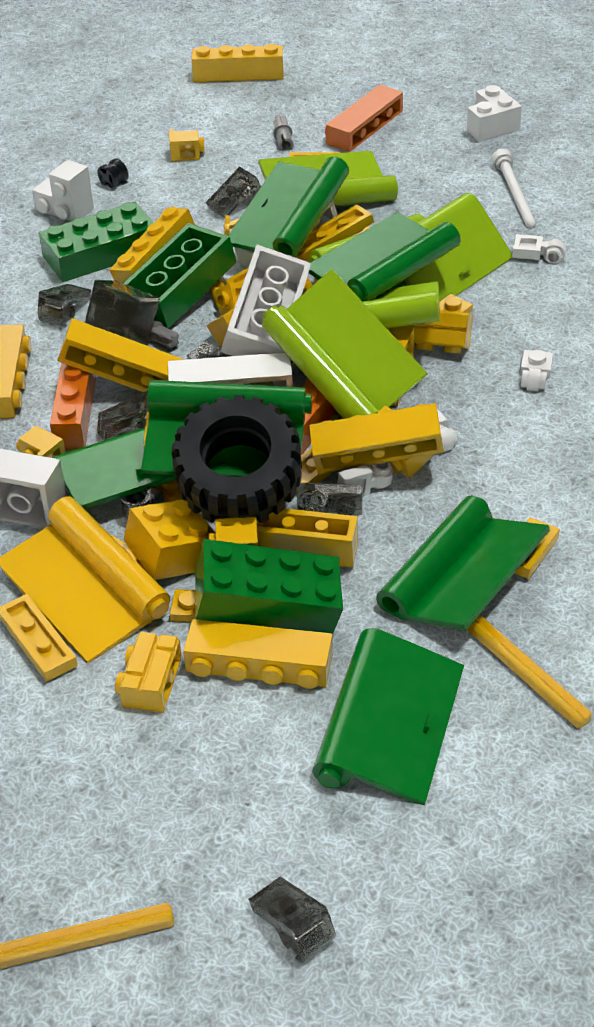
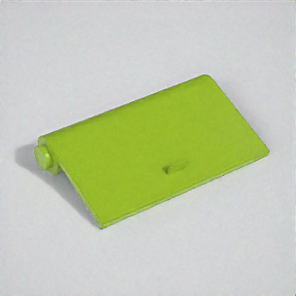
M372 151L259 159L258 161L263 177L266 180L278 161L320 170L329 157L343 159L349 167V174L333 198L335 206L395 201L398 196V183L395 176H383Z
M472 193L462 194L417 222L428 230L434 229L443 222H449L457 228L460 234L461 242L457 248L404 280L407 286L438 281L439 302L450 294L458 295L512 258L511 250L480 201Z
M333 269L328 271L288 308L285 306H279L278 308L273 306L262 317L264 319L262 322L263 329L343 419L356 415L378 413L385 405L389 408L392 407L428 375L423 367Z
M438 281L391 288L377 298L363 302L387 329L440 321Z

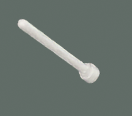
M499 149L492 155L493 165L495 169L502 171L525 226L533 228L536 222L511 168L513 157L509 150Z

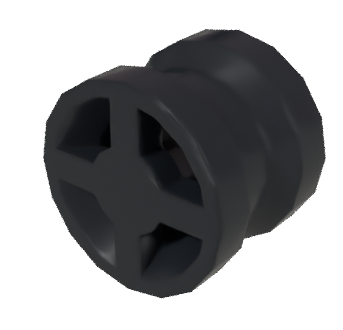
M118 158L112 159L108 165L103 164L97 170L100 182L111 189L115 188L118 182L123 183L127 181L129 177L126 165Z

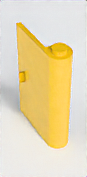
M70 496L59 499L50 508L48 513L49 526L0 557V569L24 595L28 594L50 624L87 663L111 650L154 619L161 618L169 609V594Z

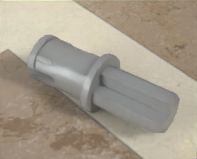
M276 115V120L273 121L275 128L273 134L274 138L278 140V147L280 150H287L286 145L288 144L289 149H292L294 147L291 138L292 128L288 125L285 116L280 117V115Z
M140 315L132 318L140 322V324L130 321V330L146 337L147 341L151 343L155 341L169 348L179 344L178 333L163 327L159 321L152 322Z

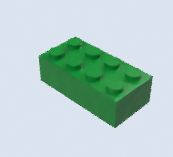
M127 202L119 207L101 210L97 214L76 218L71 222L59 226L54 225L38 232L42 255L60 280L66 282L112 267L117 262V259L125 254L133 242L139 239L147 231L148 226L154 222L136 202Z
M190 223L185 225L118 287L127 313L133 316L140 315L152 322L159 321L163 327L169 328L237 263L230 236Z
M203 539L195 566L196 619L334 633L343 611L339 557Z

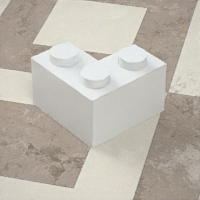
M490 85L485 89L476 91L475 105L468 107L466 131L478 142L518 131L521 125L522 106L497 85Z
M66 160L49 173V178L32 190L35 209L40 213H47L61 220L73 221L76 218H83L94 209L88 166Z

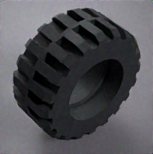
M234 395V399H225V396L216 398L213 404L209 405L206 402L197 407L198 413L194 414L191 412L184 419V426H180L177 429L171 451L179 493L182 499L187 501L188 507L196 514L201 512L202 518L211 523H214L215 519L256 517L261 524L270 520L269 514L272 512L275 515L285 509V501L289 503L295 497L296 488L300 486L302 478L300 439L297 429L293 427L292 420L288 415L280 414V408L272 403L264 405L263 399L252 397V400L245 399L244 395ZM238 445L256 448L268 457L264 465L258 470L241 477L223 476L207 467L210 460L218 452Z

